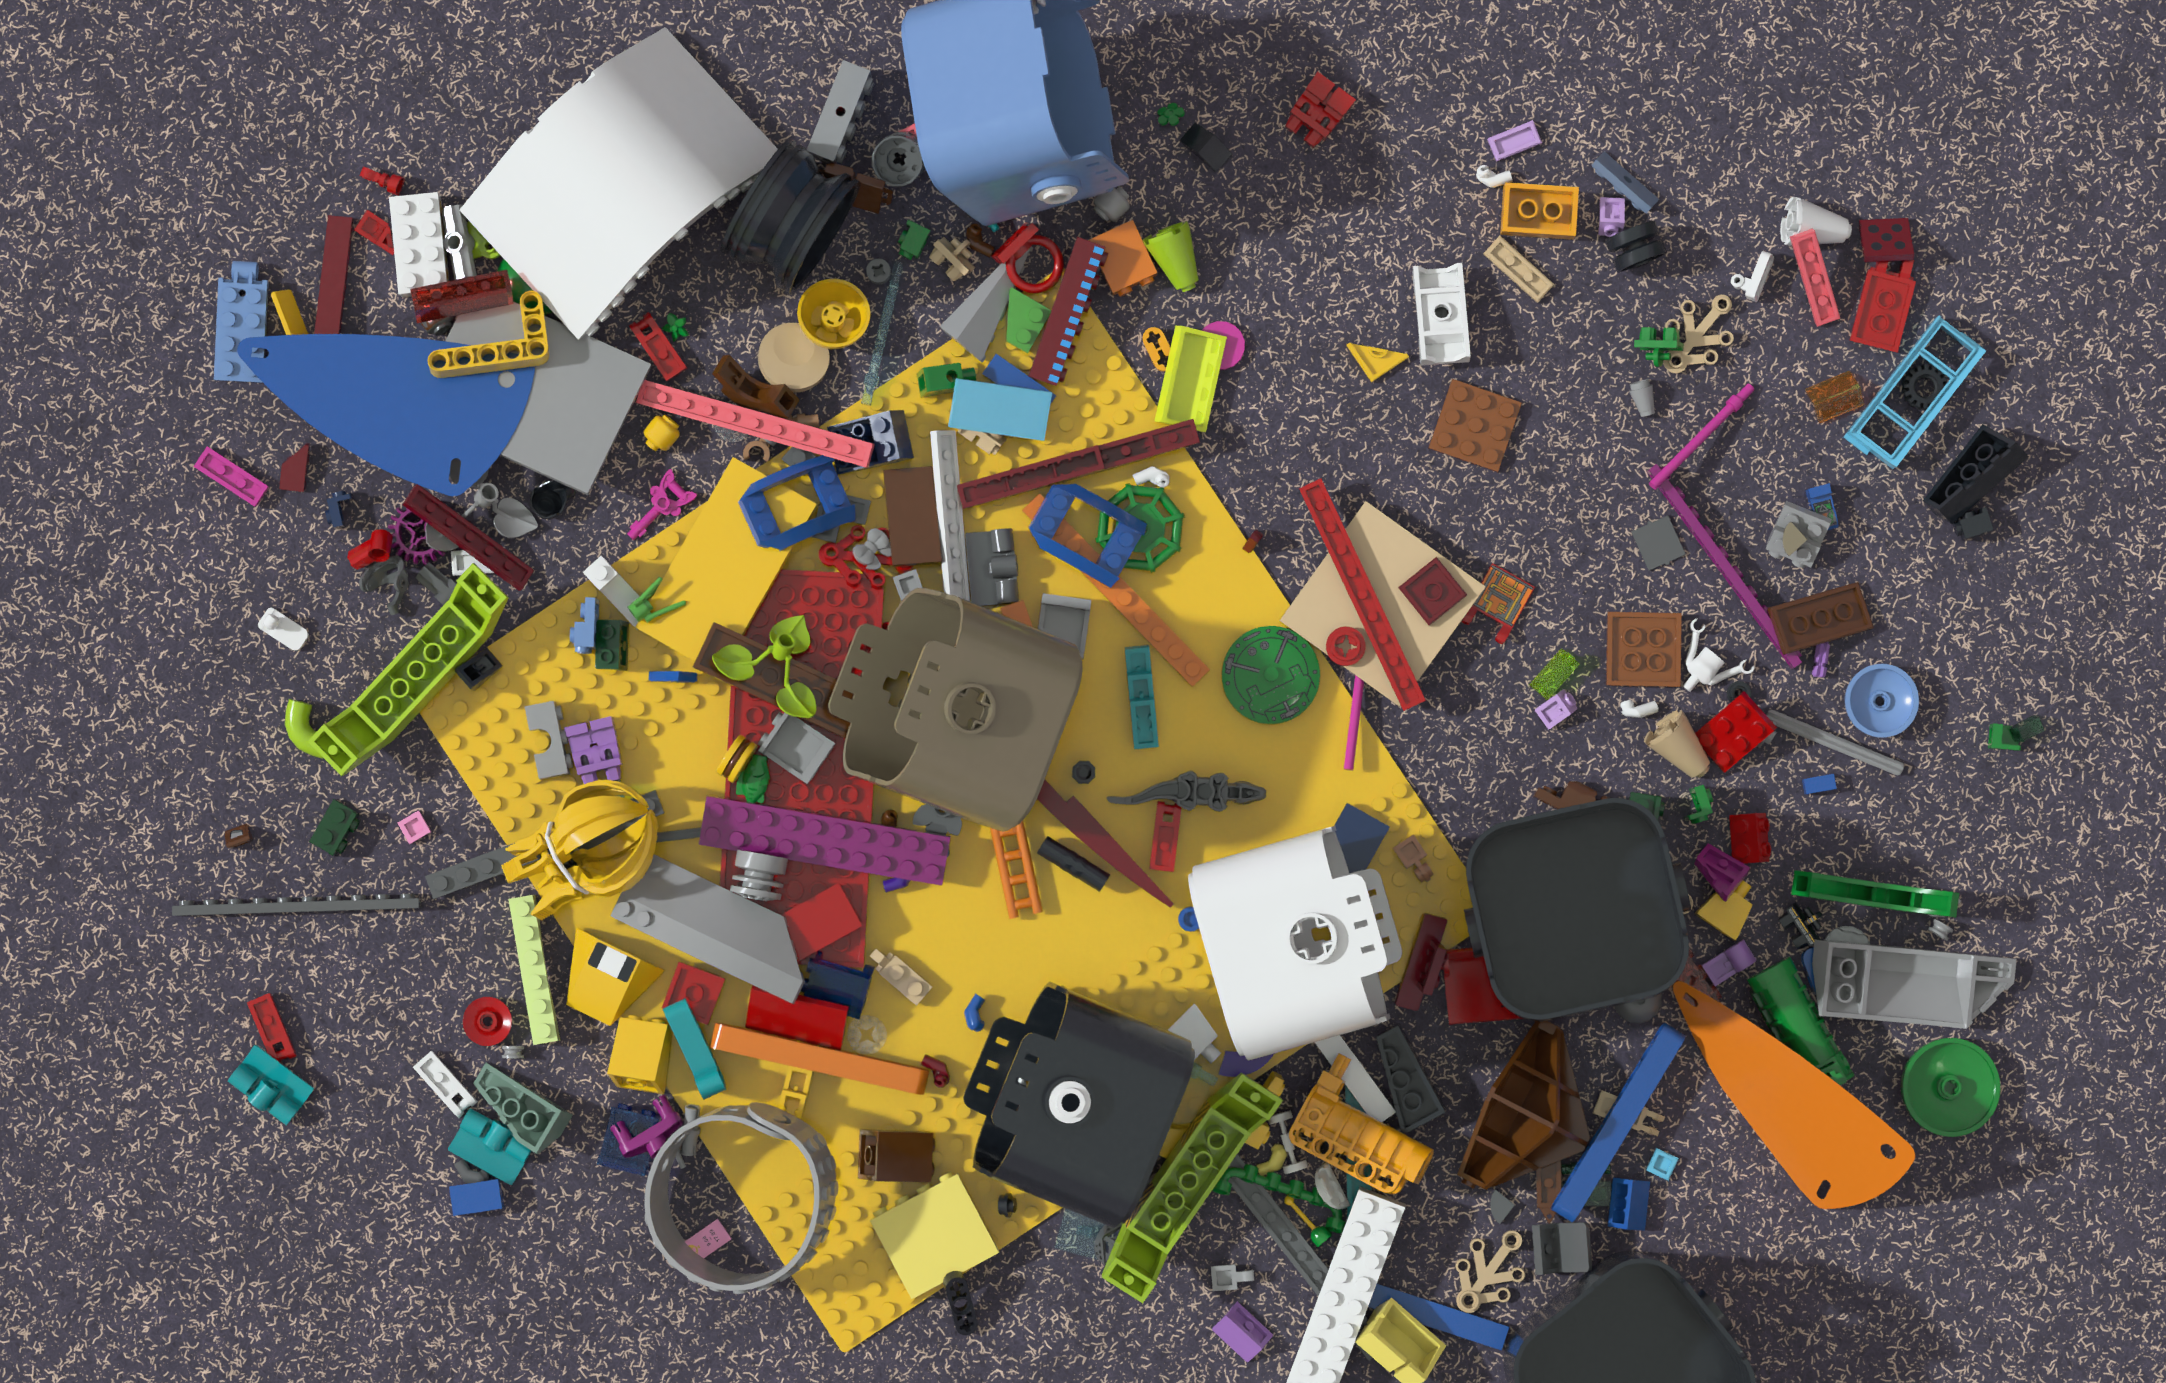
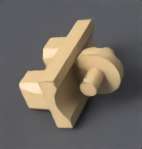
M943 237L933 244L935 248L929 258L937 265H940L947 258L953 264L946 271L947 276L952 281L958 280L975 269L968 261L973 255L967 249L971 243L968 239L961 243L956 237L951 242Z

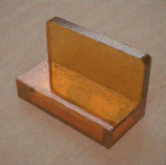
M1850 371L1805 389L1807 396L1813 404L1815 416L1819 423L1865 405L1861 387Z

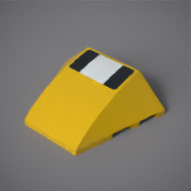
M576 927L566 1005L611 1026L665 970Z

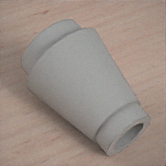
M1649 379L1631 383V390L1629 392L1641 417L1654 414L1653 384H1650Z

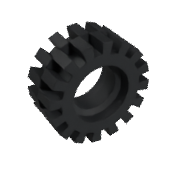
M1928 364L1913 368L1906 374L1904 381H1902V394L1905 396V401H1908L1912 407L1926 410L1946 385L1947 378L1936 367H1931ZM1927 378L1932 381L1934 391L1930 396L1923 397L1917 393L1915 386L1919 379Z

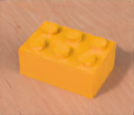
M1505 182L1503 186L1500 235L1573 240L1576 237L1579 187Z

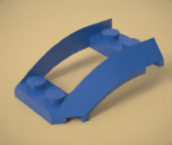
M821 455L775 472L749 486L738 503L757 546L767 549L772 547L782 551L814 535L855 521V504H850L832 464L835 459ZM808 474L826 514L781 533L763 492Z
M1057 484L1051 486L1028 528L1040 549L1111 588L1120 579L1118 576L1140 537L1145 534L1147 524L1077 484ZM1075 498L1119 522L1096 564L1052 540Z

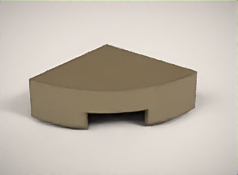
M1789 522L1785 527L1782 538L1783 548L1788 556L1807 541L1806 537L1792 522Z

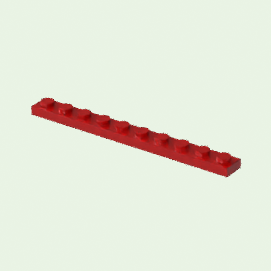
M1320 478L1299 488L1403 711L1425 702L1422 691L1322 479Z

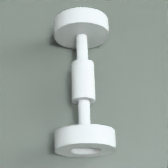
M1291 1110L1273 1115L1268 1120L1269 1125L1279 1122L1283 1133L1281 1135L1282 1142L1292 1164L1283 1167L1285 1174L1308 1167L1306 1160L1296 1162L1293 1152L1295 1147L1291 1143L1289 1133L1286 1130L1284 1120L1293 1118Z

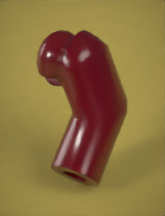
M925 1054L921 1065L932 1070L934 1084L937 1087H945L950 1080L947 1065Z

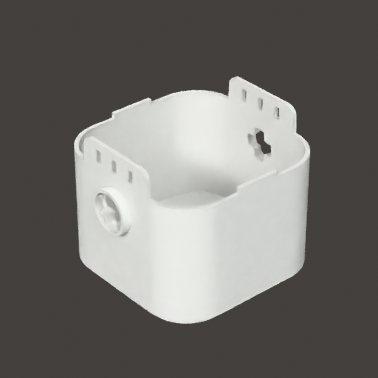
M1336 826L1195 865L1192 868V873L1188 875L1195 915L1225 1020L1238 1054L1240 1056L1245 1055L1248 1061L1374 1026L1390 1019V1014H1387L1378 972L1382 971L1387 965L1400 960L1402 956L1401 944L1381 875L1378 871L1371 868L1349 873L1341 845L1335 833L1337 831ZM1375 889L1377 895L1369 896L1368 891ZM1382 913L1383 919L1376 920L1375 914ZM1328 926L1331 932V940L1315 942L1311 929ZM1389 936L1390 942L1383 944L1382 938Z

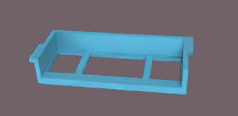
M1940 315L1937 316L1843 438L1865 455L1871 452L1890 468H1896L1986 350L1966 334L1959 332ZM1940 328L1971 351L1956 372L1924 349ZM1920 355L1949 377L1950 380L1916 424L1912 426L1882 402ZM1877 409L1908 432L1892 455L1860 432Z

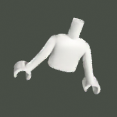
M1697 619L1691 621L1690 630L1692 631V637L1686 658L1687 670L1691 676L1683 685L1687 691L1691 692L1698 682L1714 685L1736 674H1749L1753 672L1754 665L1749 671L1743 669V663L1747 660L1745 659L1740 662L1739 666L1716 675L1718 670L1724 665V661L1707 647H1704L1695 658L1699 635L1704 631L1705 625L1700 630H1695L1693 624Z

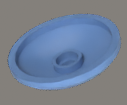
M1875 664L1860 670L1849 682L1845 693V708L1850 721L1861 732L1873 737L1884 738L1901 733L1913 722L1919 707L1918 690L1912 678L1902 669L1889 664ZM1877 697L1883 698L1884 703L1882 706L1876 705L1875 699Z

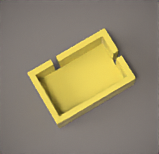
M1393 1298L1375 1308L1367 1321L1368 1325L1364 1326L1355 1341L1389 1372L1394 1370L1395 1374L1393 1376L1401 1383H1422L1426 1381L1446 1347L1440 1339Z

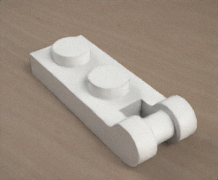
M430 1051L413 1066L417 1073L458 1118L465 1114L464 1111L469 1106L473 1107L478 1102L433 1051ZM459 1093L463 1099L457 1104L452 1098Z

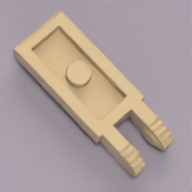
M1601 1090L1593 1114L1605 1118L1618 1096ZM1644 1107L1631 1128L1658 1136L1659 1131L1654 1127L1643 1125V1120L1646 1115L1652 1117L1653 1120L1663 1122L1665 1116L1649 1111L1648 1108Z

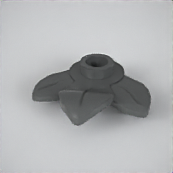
M927 804L919 807L913 817V824L926 826V832L946 835L949 832L958 836L962 828L960 817L947 812L942 813L937 808Z

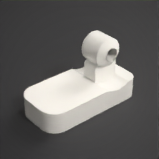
M1765 251L1761 252L1751 279L1744 278L1740 274H1735L1731 278V284L1735 289L1746 291L1745 296L1747 299L1755 302L1759 300L1774 261L1773 254Z
M268 608L258 623V627L294 651L300 650L309 637V633L305 628L274 608Z

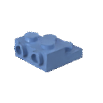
M585 597V603H581L580 616L585 619V622H575L574 627H570V642L574 643L575 652L578 654H592V649L596 650V622L599 620V600L593 597Z

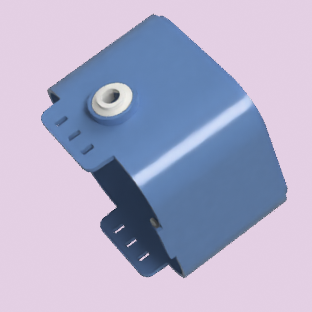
M937 0L910 8L906 12L901 26L902 45L917 140L924 166L937 190L982 225L989 226L1109 193L1114 187L1129 182L1128 174L1114 162L1110 135L1115 134L1109 92L1107 87L1102 88L1094 46L1086 24L1078 10L1098 4L1099 0Z

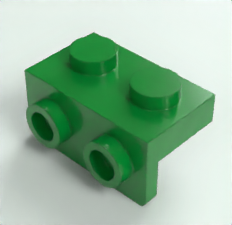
M1704 785L1689 789L1697 812L1684 816V821L1690 820L1691 824H1696L1708 820L1707 815L1713 813L1710 805L1713 802L1710 789H1705Z

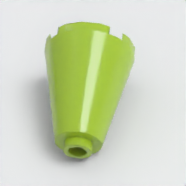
M1188 221L1170 225L1159 230L1156 237H1152L1150 234L1143 239L1144 245L1176 290L1181 289L1182 292H1186L1196 287L1195 282L1199 279Z

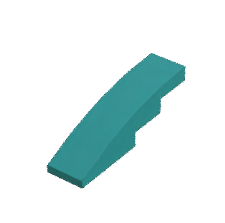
M1149 645L1124 647L1134 749L1159 747Z

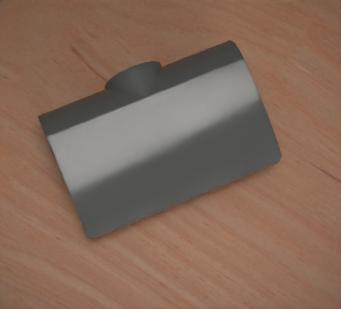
M1012 528L966 533L971 602L980 606L1018 602V561L1014 551Z

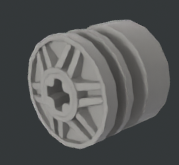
M737 850L735 866L744 869L745 873L744 875H733L732 879L743 881L742 887L731 885L730 891L744 898L766 902L781 900L782 894L772 893L771 889L772 886L783 888L784 884L774 881L773 878L774 875L786 874L788 859Z

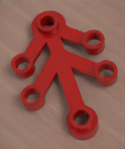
M861 525L853 526L850 534L837 544L829 542L821 546L819 550L820 561L826 566H835L844 576L847 585L850 587H856L860 584L861 575L856 570H850L844 561L853 562L869 579L872 588L879 590L884 587L885 576L883 574L866 569L867 565L859 563L855 559L853 551H845L855 541L860 542L864 539L865 529ZM883 527L878 528L879 530L883 531L889 539L888 529ZM854 531H860L862 535L855 536L853 533ZM834 551L835 555L828 556L827 552ZM875 554L881 565L892 566L891 556ZM914 565L895 567V569L903 574L912 571ZM856 576L858 580L853 582L849 580V577ZM879 578L882 580V583L876 584L873 580Z

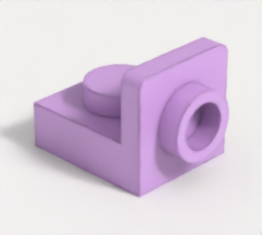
M1600 197L1598 235L1611 237L1624 230L1625 198Z
M1562 689L1537 707L1535 712L1549 730L1577 710L1576 701L1570 693Z

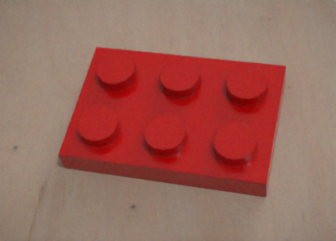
M1743 691L1695 734L1704 751L1725 773L1774 732L1777 727Z

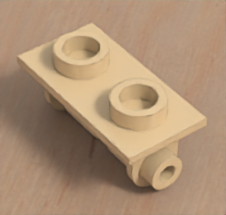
M958 429V433L971 442L976 435L979 436L980 439L976 445L989 455L991 453L996 455L1000 446L1007 440L1003 435Z

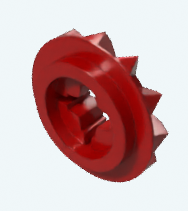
M1352 627L1337 628L1327 639V654L1336 664L1342 666L1353 665L1364 655L1365 640L1362 634ZM1346 636H1348L1349 644L1357 646V648L1349 649L1346 657H1344L1343 649L1336 647L1335 644H1342Z

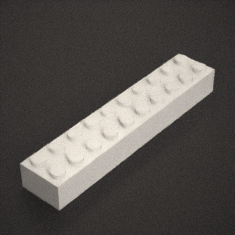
M1359 1187L1286 1383H1340L1403 1215L1405 1203Z

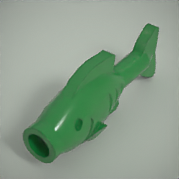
M753 754L752 760L737 780L736 794L745 795L747 802L764 803L765 801L764 793L767 790L770 779L767 756Z

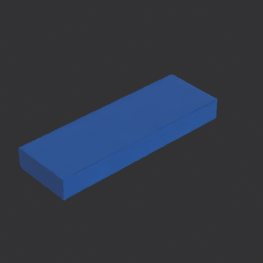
M995 354L982 373L995 384L1049 391L997 354ZM1053 393L1051 397V403L1056 398V395Z

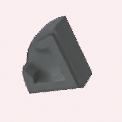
M1494 1190L1491 1195L1490 1209L1494 1219L1501 1224L1515 1204L1497 1190Z

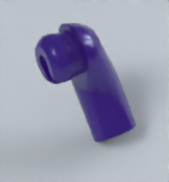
M892 878L884 880L883 886L885 892H890L907 887L911 880Z

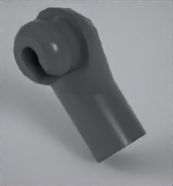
M464 1159L454 1164L462 1180L467 1184L489 1180L488 1172L484 1170L479 1172L471 1170Z

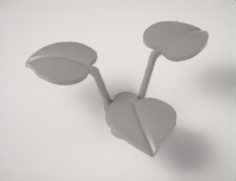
M458 458L451 461L449 477L454 484L458 483L461 461ZM488 470L470 487L471 489L478 490L474 494L475 503L461 515L463 518H466L478 506L487 508L492 504L493 511L497 513L493 520L494 526L501 535L507 538H517L538 527L532 513L521 502L513 498H503L499 502L497 499L499 495L497 487L491 483H482L488 475ZM426 523V543L429 547L438 551H451L459 547Z

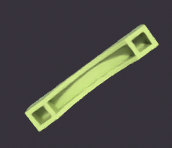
M536 895L508 899L533 1045L559 1041L560 1035L544 958L540 919L531 915V912L537 905Z

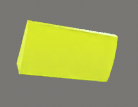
M1175 326L1155 422L1173 425L1194 419L1197 431L1206 433L1227 339L1226 336L1185 326Z

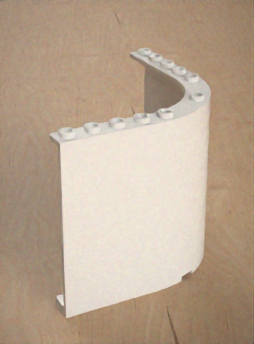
M664 27L603 63L592 71L591 76L583 84L579 81L537 118L539 122L529 131H525L516 140L461 207L460 211L529 287L541 296L542 301L579 340L586 334L589 337L592 336L600 328L598 323L605 321L612 314L610 309L617 307L625 299L622 295L629 293L637 285L635 280L642 278L650 270L647 266L673 240L679 241L688 233L687 228L713 207L719 209L728 199L731 201L741 191L745 192L748 190L778 149L669 30Z

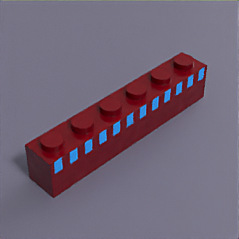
M1077 237L1029 377L1055 386L1059 382H1064L1068 369L1064 368L1067 358L1071 360L1076 348L1075 345H1072L1074 337L1081 334L1084 322L1080 321L1083 312L1088 313L1092 299L1088 298L1091 289L1096 290L1100 276L1096 275L1099 265L1104 267L1108 257V253L1105 252V246Z

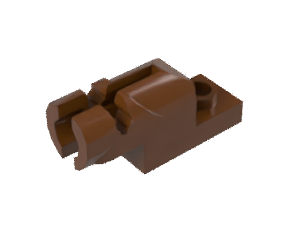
M1569 781L1560 798L1556 797L1558 792L1547 786H1544L1543 789L1538 787L1533 797L1555 809L1593 802L1596 800L1597 791L1579 781ZM1603 795V796L1600 798V800H1602V799H1607V798H1609V797Z

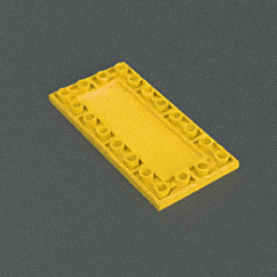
M732 457L650 600V604L653 607L650 612L653 613L681 601H686V605L655 617L648 623L643 619L637 623L635 628L693 661L696 660L713 622L741 635L745 634L796 545L793 544L782 551L772 547L767 549L757 546L738 501L749 486L766 477V475ZM782 484L763 492L781 533L809 521L818 504Z

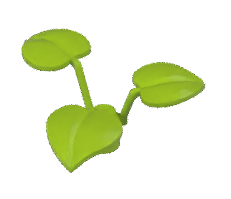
M804 615L790 617L775 624L769 634L773 646H769L756 660L752 661V654L748 649L736 644L727 645L712 655V660L717 669L726 677L738 681L751 678L754 675L753 666L761 662L770 653L779 661L786 660L785 688L778 691L776 696L777 704L788 715L802 718L814 717L816 701L811 690L800 682H796L791 686L789 684L791 653H803L810 645V635L805 624Z

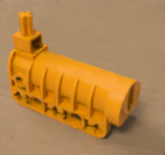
M1338 1053L1329 1072L1323 1070L1317 1084L1312 1088L1289 1131L1291 1143L1381 1192L1397 1194L1401 1192L1407 1180L1419 1184L1430 1164L1434 1149L1343 1102V1098L1338 1095L1345 1084L1342 1077L1351 1059ZM1302 1132L1307 1137L1314 1139L1312 1142L1302 1140L1300 1133ZM1324 1142H1328L1329 1149L1325 1154H1322L1321 1145ZM1338 1153L1344 1154L1352 1161H1357L1354 1166L1336 1156ZM1367 1165H1371L1373 1170L1369 1177L1364 1175V1169ZM1381 1176L1389 1178L1394 1184L1391 1187L1388 1183L1379 1179Z

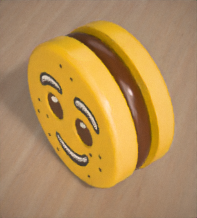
M739 735L723 757L716 773L720 776L723 775L725 778H728V781L734 783L751 760L757 749V744L746 740V737L743 735Z

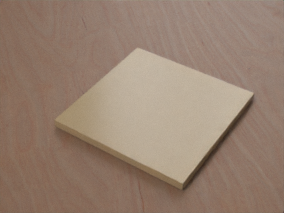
M1365 501L1345 530L1418 682L1486 587ZM1328 553L1279 621L1326 655H1328L1326 650L1327 639L1335 629L1346 626L1358 630L1365 640L1364 655L1357 663L1343 667L1400 707L1396 694ZM1437 557L1466 592L1467 596L1428 626L1398 587ZM1346 636L1342 644H1335L1336 647L1343 649L1344 657H1346L1349 649L1357 648V646L1349 644L1348 636Z

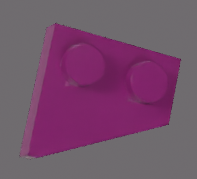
M1709 843L1697 856L1694 863L1725 902L1748 875L1750 867Z

